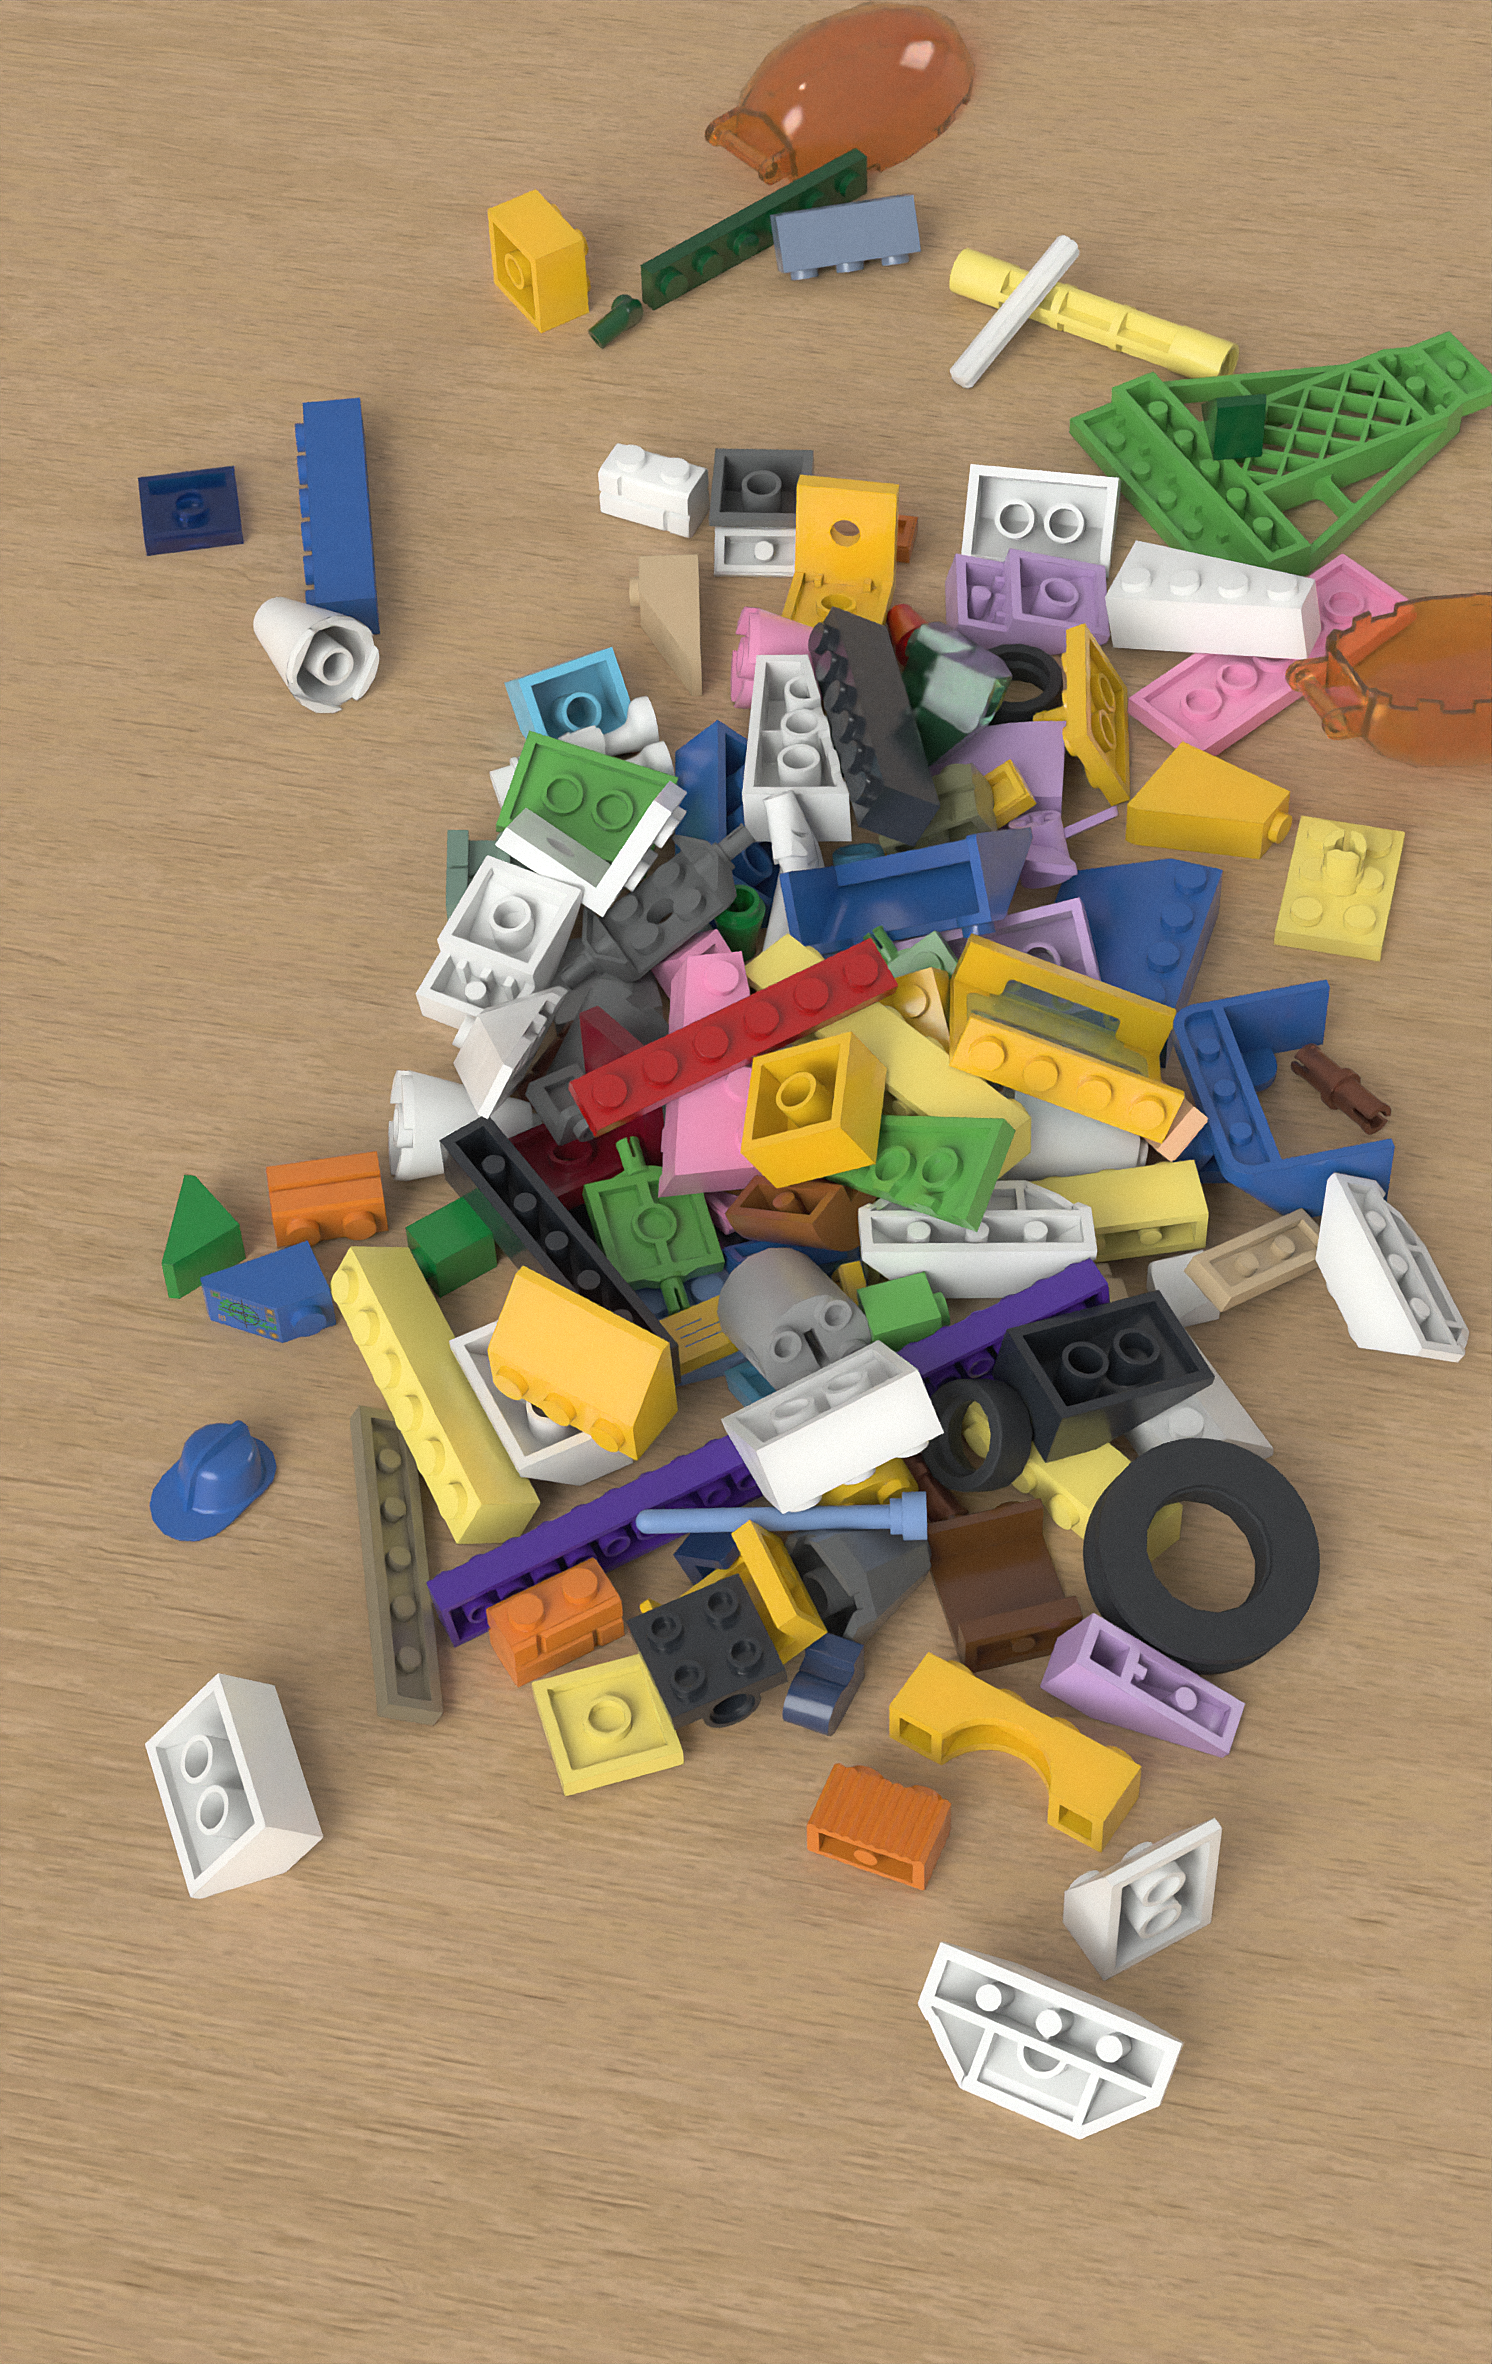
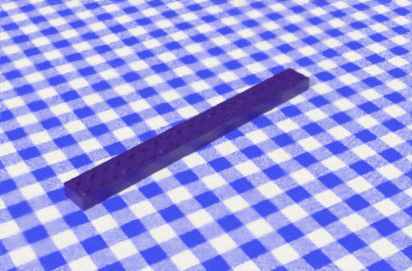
M1088 1258L1080 1263H1073L1067 1266L1064 1271L1047 1279L1044 1278L1036 1281L1031 1287L1015 1295H1007L998 1303L984 1310L974 1311L967 1318L951 1326H944L925 1339L911 1342L896 1353L918 1369L929 1398L942 1384L957 1379L994 1380L991 1373L1006 1329L1109 1303V1286L1092 1259ZM726 1435L720 1439L710 1440L702 1448L687 1455H680L674 1458L669 1464L655 1471L645 1472L636 1480L620 1488L610 1489L603 1496L587 1504L577 1505L569 1513L552 1521H545L539 1524L536 1529L520 1537L510 1538L501 1546L485 1554L475 1555L468 1562L452 1570L442 1571L434 1579L427 1581L426 1584L439 1620L452 1645L456 1648L489 1631L488 1628L490 1627L486 1614V1608L592 1557L597 1560L606 1574L687 1534H646L641 1532L636 1526V1518L643 1510L739 1508L764 1495L729 1435Z

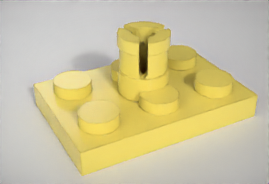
M1301 815L1275 929L1274 944L1380 962L1404 846L1405 832Z

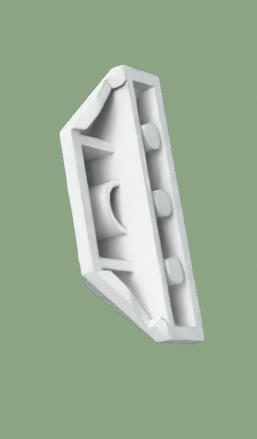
M1334 1172L1327 1180L1315 1260L1326 1280L1328 1292L1335 1299L1348 1325L1349 1335L1359 1348L1458 1362L1465 1355L1469 1330L1426 1246L1402 1214L1383 1199L1386 1193L1376 1180Z
M997 1180L978 1232L881 1198L874 1204L868 1203L858 1209L862 1261L889 1280L925 1272L932 1293L941 1291L944 1298H1004L1010 1294L1015 1295L1031 1287L1040 1279H1047L1064 1271L1067 1266L1073 1263H1080L1088 1258H1091L1093 1261L1097 1256L1091 1207L1080 1202L1073 1204L1058 1193L1026 1180Z
M940 1942L918 2001V2005L925 2019L929 2021L937 2043L961 2089L1077 2139H1082L1160 2106L1184 2042L1132 2011L1020 1964L947 1942Z

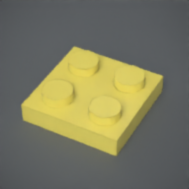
M639 1654L532 1682L535 1703L565 1796L684 1764L683 1750L677 1732L669 1720Z

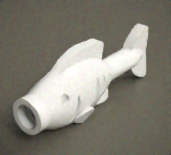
M794 791L781 792L763 799L772 843L774 864H779L783 873L825 867L818 842L804 812L796 800Z

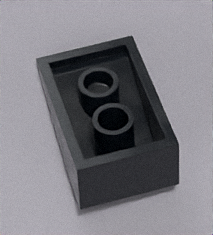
M1159 1289L1006 1329L991 1373L994 1380L1005 1382L1021 1397L1029 1412L1033 1432L1032 1442L1045 1463L1098 1449L1213 1384L1215 1375Z

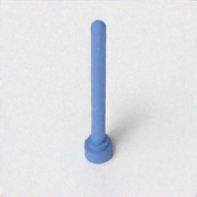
M926 1491L902 1492V1498H890V1504L813 1506L804 1511H789L785 1514H782L776 1507L647 1509L637 1515L636 1526L641 1532L646 1534L734 1532L751 1520L768 1531L890 1529L891 1535H903V1541L927 1540Z

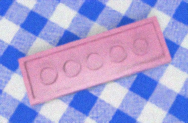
M1342 553L1307 577L1315 579L1321 622V632L1307 660L1194 653L1129 697L1128 713L1175 749L1183 741L1213 756H1217L1412 621L1416 604Z

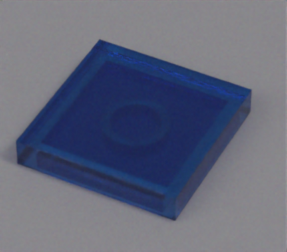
M234 466L138 478L144 544L147 556L244 544Z

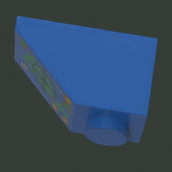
M308 1241L200 1278L206 1310L211 1321L280 1343H285L299 1337L312 1336L322 1329L336 1325L331 1290Z

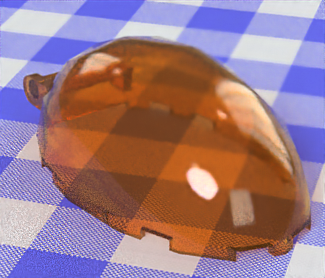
M868 1L802 25L771 50L740 91L737 107L710 122L705 130L704 137L713 147H723L758 172L759 179L767 185H773L784 178H788L789 183L854 148H857L867 156V171L876 167V170L882 172L908 160L947 131L955 120L957 109L962 103L967 105L971 99L975 64L952 18L925 6Z
M1492 592L1425 596L1394 603V611L1392 613L1372 617L1368 610L1353 617L1350 628L1343 631L1333 629L1326 637L1325 656L1293 662L1286 669L1285 681L1292 690L1301 692L1322 720V730L1332 740L1353 738L1358 743L1381 756L1415 768H1473L1491 764Z

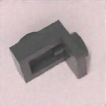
M577 1063L530 1082L526 1091L527 1098L559 1147L576 1139L580 1142H585L595 1138L568 1090L570 1081L584 1075Z

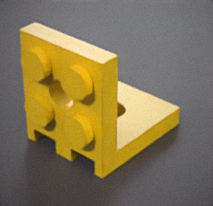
M800 474L797 483L795 572L783 608L782 617L814 628L817 623H823L834 606L885 626L896 583L900 484ZM841 520H848L856 524L860 532L854 536H845L835 529L834 524Z

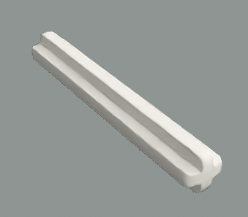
M1061 235L1051 244L951 367L950 374L955 383L965 389L973 387L1079 256L1078 245L1074 240Z

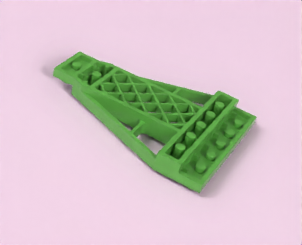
M1450 331L1410 347L1383 349L1348 364L1162 381L1154 372H1150L1112 387L1111 403L1070 418L1069 433L1107 477H1116L1121 480V493L1170 548L1303 577L1315 569L1460 432L1462 417L1492 405V374ZM1266 394L1267 405L1263 443L1285 447L1284 452L1262 449V457L1213 461L1204 421L1199 422L1183 404L1207 402L1220 397ZM1327 407L1334 408L1332 413L1320 411ZM1342 410L1368 415L1366 419L1340 414ZM1375 416L1390 418L1395 424L1374 421ZM1292 424L1291 429L1280 428L1279 426ZM1303 426L1325 430L1326 434L1324 436L1302 432L1300 428ZM1337 432L1361 438L1358 442L1333 436ZM1293 449L1319 453L1318 458L1292 454ZM1237 463H1243V468H1241ZM1254 465L1278 471L1276 475L1251 471V468ZM1392 468L1355 503H1352L1340 491L1342 487ZM1317 499L1323 501L1339 519L1310 544L1282 512Z

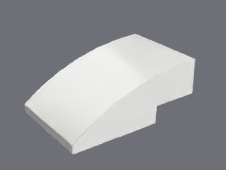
M487 855L437 939L441 951L416 992L422 1015L460 1029L467 1016L476 1020L478 1014L487 1007L549 989L572 932L583 897L582 890Z

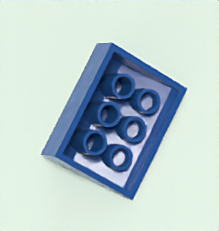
M1172 858L1077 870V875H1073L1070 879L1061 883L1054 903L1078 897L1083 902L1095 948L1101 982L1174 1008L1177 1014L1189 1002L1219 914L1223 870ZM1091 1008L1070 1013L1108 1027L1104 1023L1103 1013ZM1173 1028L1159 1055L1161 1068H1166L1173 1048Z

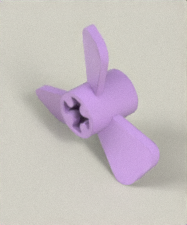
M1117 805L1063 828L1060 812L1054 810L1032 812L1010 821L1008 824L1009 829L1031 827L1033 840L1020 874L1021 885L1025 888H1044L1057 885L1070 879L1073 875H1077L1076 863L1069 857L1066 839L1119 815Z

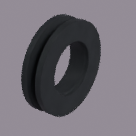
M1208 1438L1179 1439L1161 1444L1141 1454L1110 1483L1096 1501L1088 1519L1083 1541V1563L1087 1585L1103 1619L1197 1675L1231 1672L1263 1657L1299 1625L1313 1601L1318 1585L1320 1572L1319 1543L1310 1513L1298 1492L1284 1475L1262 1457L1238 1445ZM1189 1501L1208 1504L1233 1520L1247 1537L1255 1559L1254 1584L1246 1601L1241 1606L1221 1612L1198 1610L1169 1593L1155 1576L1147 1554V1532L1157 1511L1166 1505Z

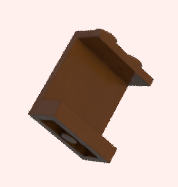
M1041 1498L1025 1502L1009 1501L1000 1504L994 1509L968 1515L952 1514L941 1518L937 1522L927 1524V1541L931 1549V1568L929 1571L960 1663L966 1666L972 1673L1052 1655L1057 1638L1083 1620V1614L1076 1595L1065 1598L1043 1537L1044 1506Z

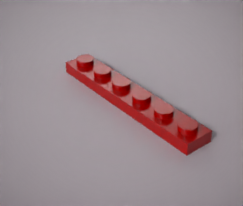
M869 938L570 1081L568 1090L594 1137L597 1138L752 1063L753 1057L777 1051L896 993L899 985L872 938Z

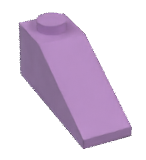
M1092 1613L1057 1638L1040 1685L1041 1689L1090 1718L1221 1758L1230 1752L1245 1703L1095 1613Z

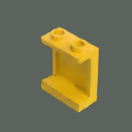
M749 1520L731 1533L741 1553L728 1569H716L680 1597L739 1573L784 1665L825 1635L827 1630L782 1539ZM648 1598L639 1607L643 1614L662 1604Z

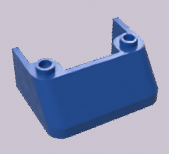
M1327 979L1192 1004L1182 1008L1176 1014L1173 1021L1172 1042L1195 1105L1208 1118L1204 1129L1221 1174L1228 1182L1282 1216L1300 1208H1303L1311 1218L1322 1216L1327 1180L1334 1172L1376 1180L1386 1193L1383 1197L1386 1202L1388 1197L1395 1149L1391 1138L1281 1159L1256 1092L1263 1091L1271 1086L1276 1078L1277 1061L1274 1054L1301 1049L1310 1043L1317 1046L1323 1045L1330 992Z

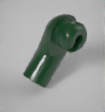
M627 294L616 297L612 303L611 311L588 330L592 340L603 349L622 332L636 326L643 317L641 302Z

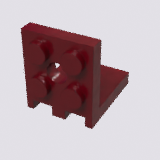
M597 1005L579 1013L585 1074L644 1046L600 1006ZM661 1106L597 1138L585 1142H580L576 1139L559 1147L544 1123L508 1139L563 1206L570 1211L585 1203L582 1195L584 1184L612 1179L624 1171L619 1152L616 1148V1143L627 1137L629 1144L630 1137H638L646 1165L663 1166V1152H661L662 1130L664 1128L663 1108Z

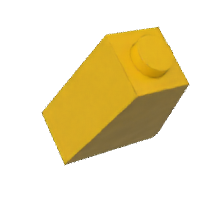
M1182 741L1127 804L1125 841L1141 846L1261 859L1273 843L1280 844L1290 830L1292 816L1288 814L1291 791Z

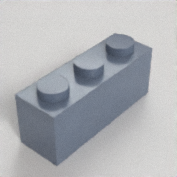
M912 194L893 195L770 215L777 268L782 273L790 272L791 280L819 276L818 268L836 265L837 273L864 269V260L881 258L882 266L910 262L909 253L921 252L914 195Z

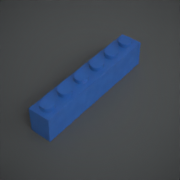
M360 398L302 403L304 423H295V435L298 453L306 452V455L297 456V467L300 485H308V488L299 489L301 516L302 518H310V521L301 522L304 552L312 551V555L303 556L306 586L314 585L313 590H305L306 604L355 618L367 626L373 635L380 634L365 433Z

